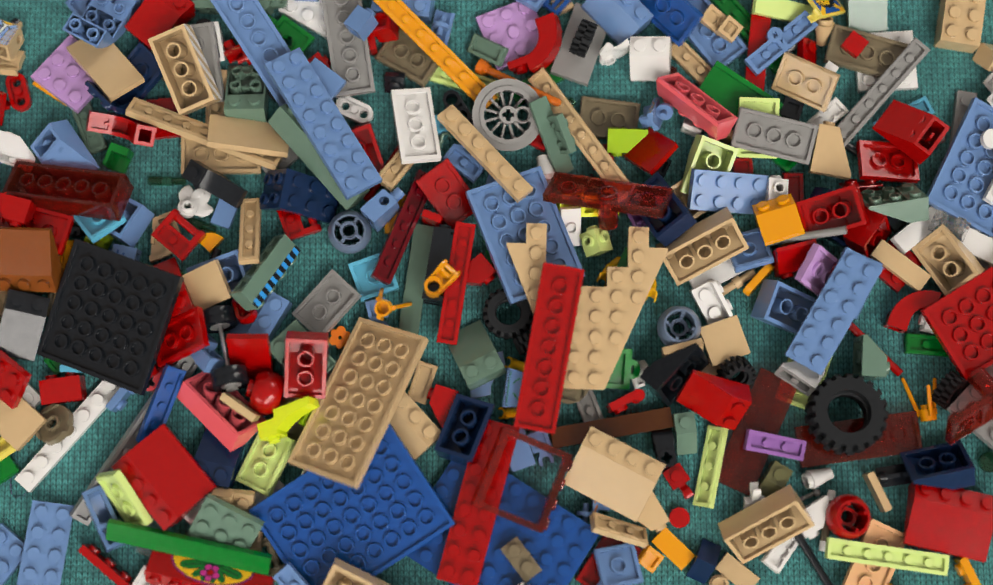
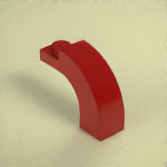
M554 12L535 19L539 32L538 43L529 54L507 62L511 72L519 75L526 73L529 69L535 74L542 67L546 69L554 61L562 43L561 23L559 17Z
M89 110L86 124L87 131L118 136L131 141L133 144L153 147L157 127L129 116Z
M923 290L905 296L889 311L883 327L903 334L907 331L912 315L940 299L941 292Z

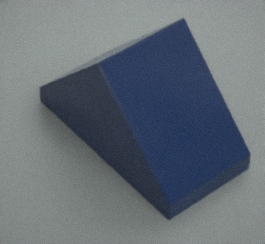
M702 538L686 576L705 585L717 566L722 547Z

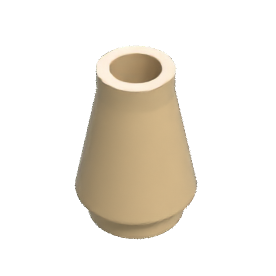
M833 17L822 18L816 21L818 24L815 28L816 45L826 46L828 44L835 24Z

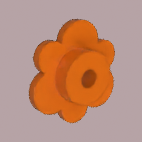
M338 326L336 330L330 331L329 343L333 346L336 345L337 349H341L345 346L351 333L346 331L345 327Z

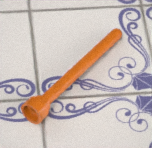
M482 58L479 59L475 66V73L481 76L490 75L497 79H516L492 68V65ZM531 86L539 97L546 96L550 104L555 106L561 105L559 98Z

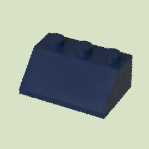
M457 393L434 447L436 453L441 458L457 463L472 462L495 405Z

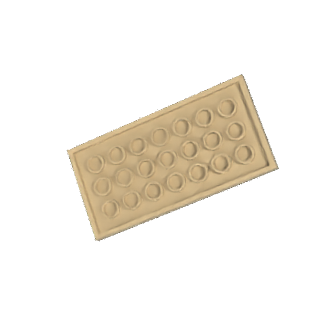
M359 317L326 383V398L318 399L320 407L312 411L287 462L298 468L358 490L429 340L418 334Z

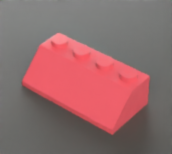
M679 73L661 76L656 80L657 95L663 99L664 103L670 104L677 109L680 115L689 118L694 126L702 128L710 138L714 140L727 138L738 117Z
M202 371L184 380L177 398L230 452L246 444L258 431L257 424L266 421L261 415L258 422H251L222 402L219 398L223 392L213 390L211 373ZM237 390L229 392L249 406V402Z

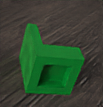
M111 142L102 165L107 169L125 175L134 153L129 148Z

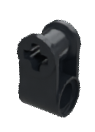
M672 429L652 431L651 440L655 458L657 461L665 464L663 470H667L676 462ZM664 455H666L667 458H671L668 464H666L665 461L661 460L664 457Z

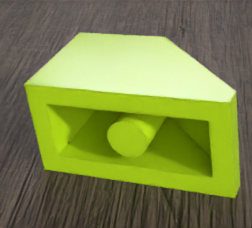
M607 127V152L611 153V156L622 157L623 153H628L648 134V129Z

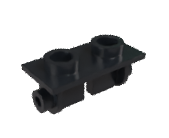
M904 464L875 468L882 488L912 483Z

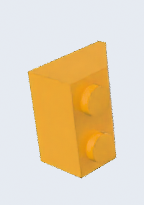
M791 193L752 205L755 220L765 246L805 234Z

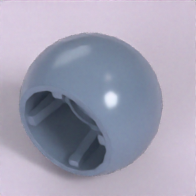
M347 210L340 212L329 223V241L336 250L342 253L354 254L360 252L368 245L371 239L370 223L366 217L357 211ZM348 219H352V220H353V222H352V221H346V222H344L343 224H341V222H343L344 220H348ZM359 223L364 229L363 236L358 235L357 225ZM347 226L354 227L355 233L352 236L344 234V229ZM337 228L340 229V234L343 237L340 242L336 237ZM356 238L359 240L356 244L345 245L346 241H353Z
M672 306L666 309L658 319V336L666 346L698 339L701 333L700 319L689 307ZM679 315V318L671 323L667 320L671 316ZM683 317L690 322L691 328H688V324L683 320ZM673 325H681L683 332L680 334L675 333ZM685 334H690V335H691V336H690L689 338H687V339L679 340V339L682 338Z

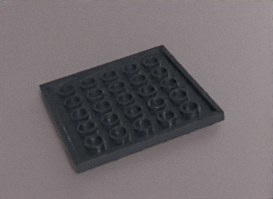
M75 238L36 354L136 394L145 395L184 278Z

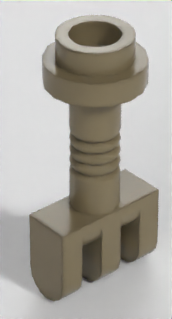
M265 537L261 539L263 542L261 546H266L268 553L272 554L273 568H270L269 576L273 577L285 565L281 564L278 554Z

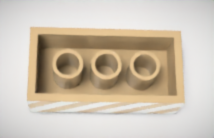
M181 24L148 39L179 115L190 114L222 100L192 25Z

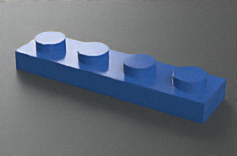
M165 364L136 438L138 443L162 424L167 423L187 372L184 369Z

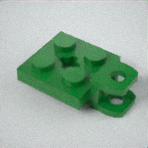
M267 14L282 38L286 40L292 39V45L288 46L291 51L300 47L304 54L315 41V37L284 14L278 21Z

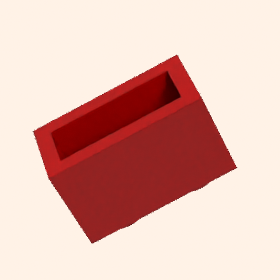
M69 372L65 373V377L58 378V375L45 376V380L39 381L41 405L82 401L87 398L84 375Z

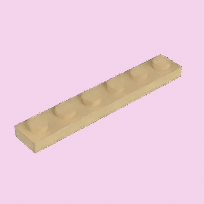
M453 104L437 115V120L517 203L533 191V187Z

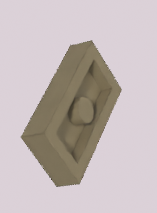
M517 536L500 549L525 583L542 571L541 567Z

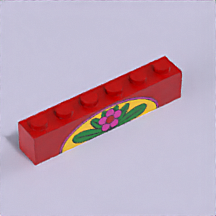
M152 550L144 571L145 581L151 585H274V578L271 576Z

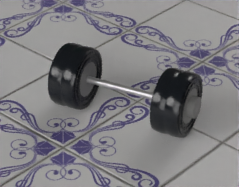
M218 305L203 310L207 333H219L225 360V366L213 370L210 374L213 390L216 392H234L248 386L250 380L247 367L242 364L229 365L223 332L229 331L238 325V319L236 318L233 306Z

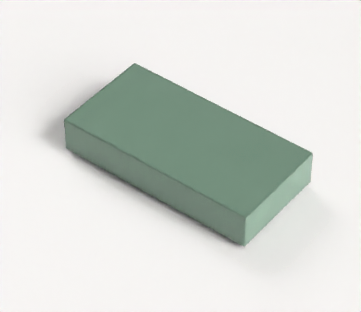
M474 33L467 52L502 67L509 48Z

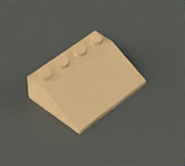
M404 392L390 424L416 461L437 442L441 430L411 397Z
M591 426L562 484L636 522L665 464Z

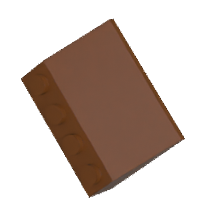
M0 227V291L12 289L22 292L57 293L64 272L51 228Z

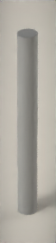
M841 226L808 231L803 235L770 245L847 234V227Z

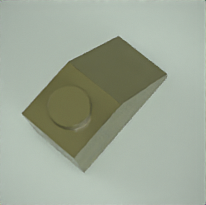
M771 461L758 484V489L761 488V496L767 497L784 488L793 471L777 461Z

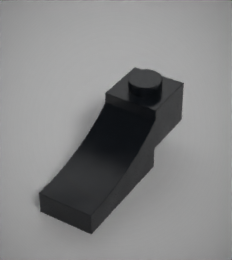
M191 159L181 176L235 208L241 206L248 193L240 185L197 160Z

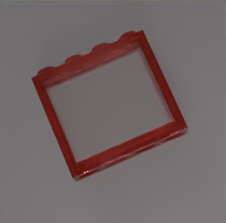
M505 426L500 427L470 505L538 533H543L549 527L551 510L554 511L557 506L558 499L556 497L558 492L562 491L565 486L566 480H564L566 471L569 472L573 465V460H571L573 455ZM509 436L563 458L537 524L483 502Z

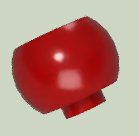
M261 371L257 374L256 380L250 379L245 395L250 398V408L262 415H273V409L279 407L282 399L284 377L274 371Z
M843 494L829 502L825 521L829 530L834 535L842 539L851 540L859 538L868 530L871 522V513L863 499L852 494ZM852 505L854 509L848 508L847 506ZM844 511L847 514V519L845 521H843L841 518L842 513Z

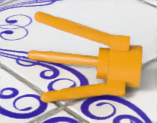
M380 288L374 310L377 314L376 318L384 321V316L389 315L392 310L412 306V302L392 305L391 301L382 299L384 288Z
M901 378L904 389L913 406L915 417H920L921 422L937 420V404L932 401L931 386H926L927 404L920 405L921 409H919L905 378ZM933 378L932 394L934 389L937 388L936 378Z

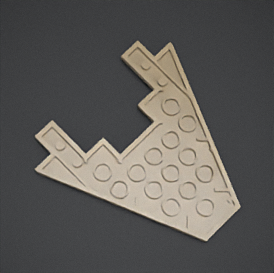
M526 223V243H506L507 250L533 315L543 262H546V223ZM628 227L627 267L607 266L606 287H581L563 389L605 390L668 252V248H649V227Z

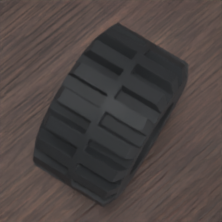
M499 288L496 292L491 293L485 301L483 307L484 322L489 331L495 334L496 337L504 338V340L512 338L513 340L529 330L534 315L528 300L525 299L514 303L520 309L519 320L511 325L501 323L496 316V311L501 304L508 302L504 289L500 290Z

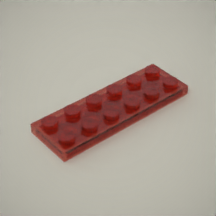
M763 368L759 370L750 391L752 403L731 435L724 452L719 483L750 496L749 483L758 482L769 454L743 449L746 430L750 429L778 435L797 390Z
M917 412L889 414V417L885 420L888 423L887 427L882 432L883 435L880 439L863 452H856L853 455L847 456L845 453L841 455L834 454V450H824L822 443L817 444L814 441L816 438L814 434H809L807 430L809 425L794 427L796 439L807 441L804 460L799 461L800 468L899 455L902 452L923 448ZM864 418L832 422V424L841 431L853 433L863 426Z

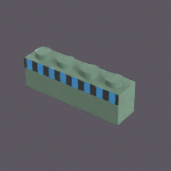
M286 234L274 236L260 254V263L253 264L230 295L245 311L260 309L264 305V299L267 295L275 290L276 283L286 275L288 267L296 262V256L301 250Z

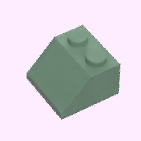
M863 334L854 338L853 377L856 378L860 375L864 377V380H879L887 377V374L890 372V363L887 362L885 353L868 335Z

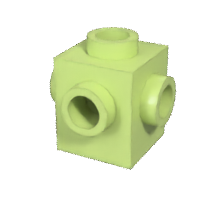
M590 226L586 228V232L579 235L586 258L600 256L613 250L606 227Z

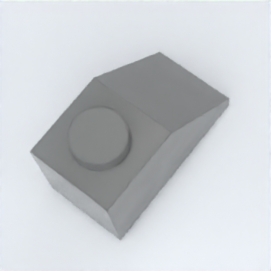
M792 361L782 363L774 372V375L809 396L817 388L826 370L823 371L822 375H819L804 365Z

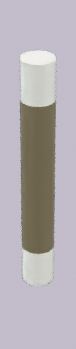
M828 489L827 496L830 502L835 498L836 491ZM826 521L821 529L818 551L825 552L826 538L829 537L830 533Z

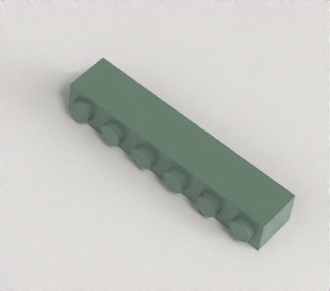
M281 105L268 121L272 128L346 211L357 206L370 189L346 200L288 105Z

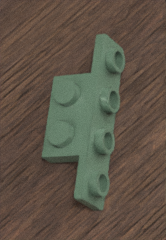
M546 96L529 102L530 110L556 176L559 177L572 171L574 168L569 154L577 150L575 139L570 134L566 117L563 113L553 114Z

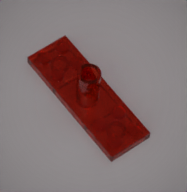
M555 172L543 193V201L598 209V226L603 230H613L618 227V212L651 218H663L673 195V188Z
M984 367L974 370L967 379L982 398L976 402L971 401L964 409L959 412H953L947 418L945 440L950 445L993 420V377Z

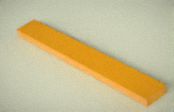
M373 0L475 101L479 92L486 85L402 0ZM496 95L492 97L494 101L498 98ZM490 101L487 102L486 108L492 104Z

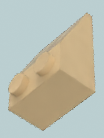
M944 224L911 248L944 295L977 277L985 270L977 258Z

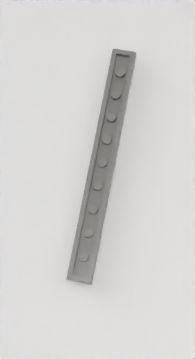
M191 355L172 364V366L187 371L183 381L190 378L198 367ZM154 392L96 476L102 472L113 471L112 466L138 444L136 438ZM96 476L85 491L100 485L96 480ZM81 496L69 515L88 526L92 519L83 496Z

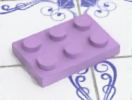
M813 243L794 279L818 296L829 278L833 264H837L838 259L821 245Z

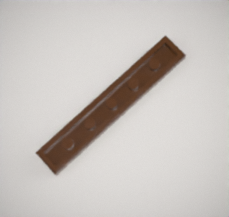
M666 407L556 427L555 434H551L553 449L582 444L591 426L613 438L673 428L674 424L671 409Z

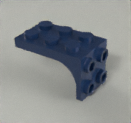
M141 42L138 43L126 58L144 77V83L110 102L95 83L88 80L85 82V85L89 88L87 91L93 97L99 98L102 101L100 104L108 111L112 109L118 115L121 113L126 114V108L134 97L143 100L163 77L153 52Z
M288 168L269 170L265 175V185L260 196V209L285 211L327 224L336 215L338 201L318 178Z

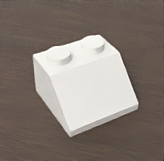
M630 36V81L656 82L658 77L670 74L672 53L670 36Z

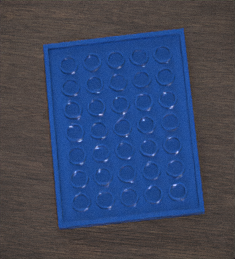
M390 423L358 490L307 471L248 510L251 515L265 521L261 530L284 565L290 562L309 585L323 584L335 558L376 576L456 523Z
M450 461L433 488L452 517L467 463ZM508 473L479 585H519L524 582L500 550L516 536L542 569L540 573L525 583V585H569L600 534L591 532V526ZM450 528L407 556L437 575Z

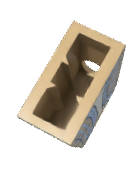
M13 18L10 22L0 19V58L10 62L24 43L21 29L23 24L17 18Z

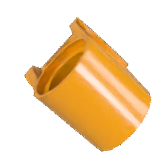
M444 259L424 283L426 295L430 298L439 297L448 286L456 281L461 272L459 270L456 271L448 264V260ZM436 283L439 285V289L436 292H431L428 289V285Z

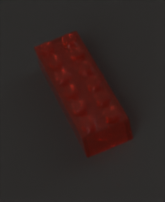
M16 161L1 193L32 200L36 207L63 214L120 221L134 187L124 173Z

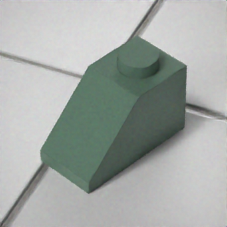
M694 411L673 414L676 455L697 453V428Z

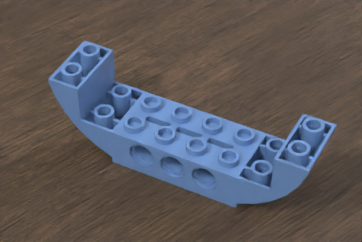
M91 0L81 17L72 12L62 30L96 48L108 47L127 31L125 25L140 7L141 0Z

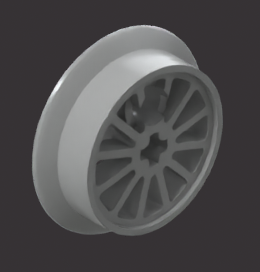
M505 78L493 81L479 92L474 101L472 109L473 125L497 150L515 151L522 149L533 142L539 134L529 102L540 97L531 86L520 80ZM503 92H510L508 105L505 104ZM515 93L521 99L512 107L511 104ZM499 94L502 107L492 99L493 95ZM524 100L527 103L528 107H518V105ZM490 101L498 111L487 109V102ZM520 109L527 112V118L524 121L519 120L517 117V112ZM506 110H508V113H512V117L508 118V121L506 117L502 116ZM484 111L497 114V117L485 120ZM498 120V123L489 130L486 123ZM502 123L500 137H497L493 134V131ZM528 123L525 130L519 125ZM511 124L521 132V135L514 136ZM506 125H508L511 139L503 138Z

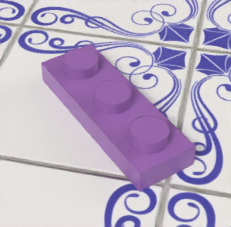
M747 429L743 449L803 461L807 441Z

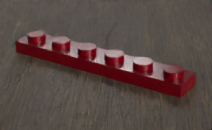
M420 169L415 173L370 277L386 285L391 284L427 201L425 195L414 182L426 173Z

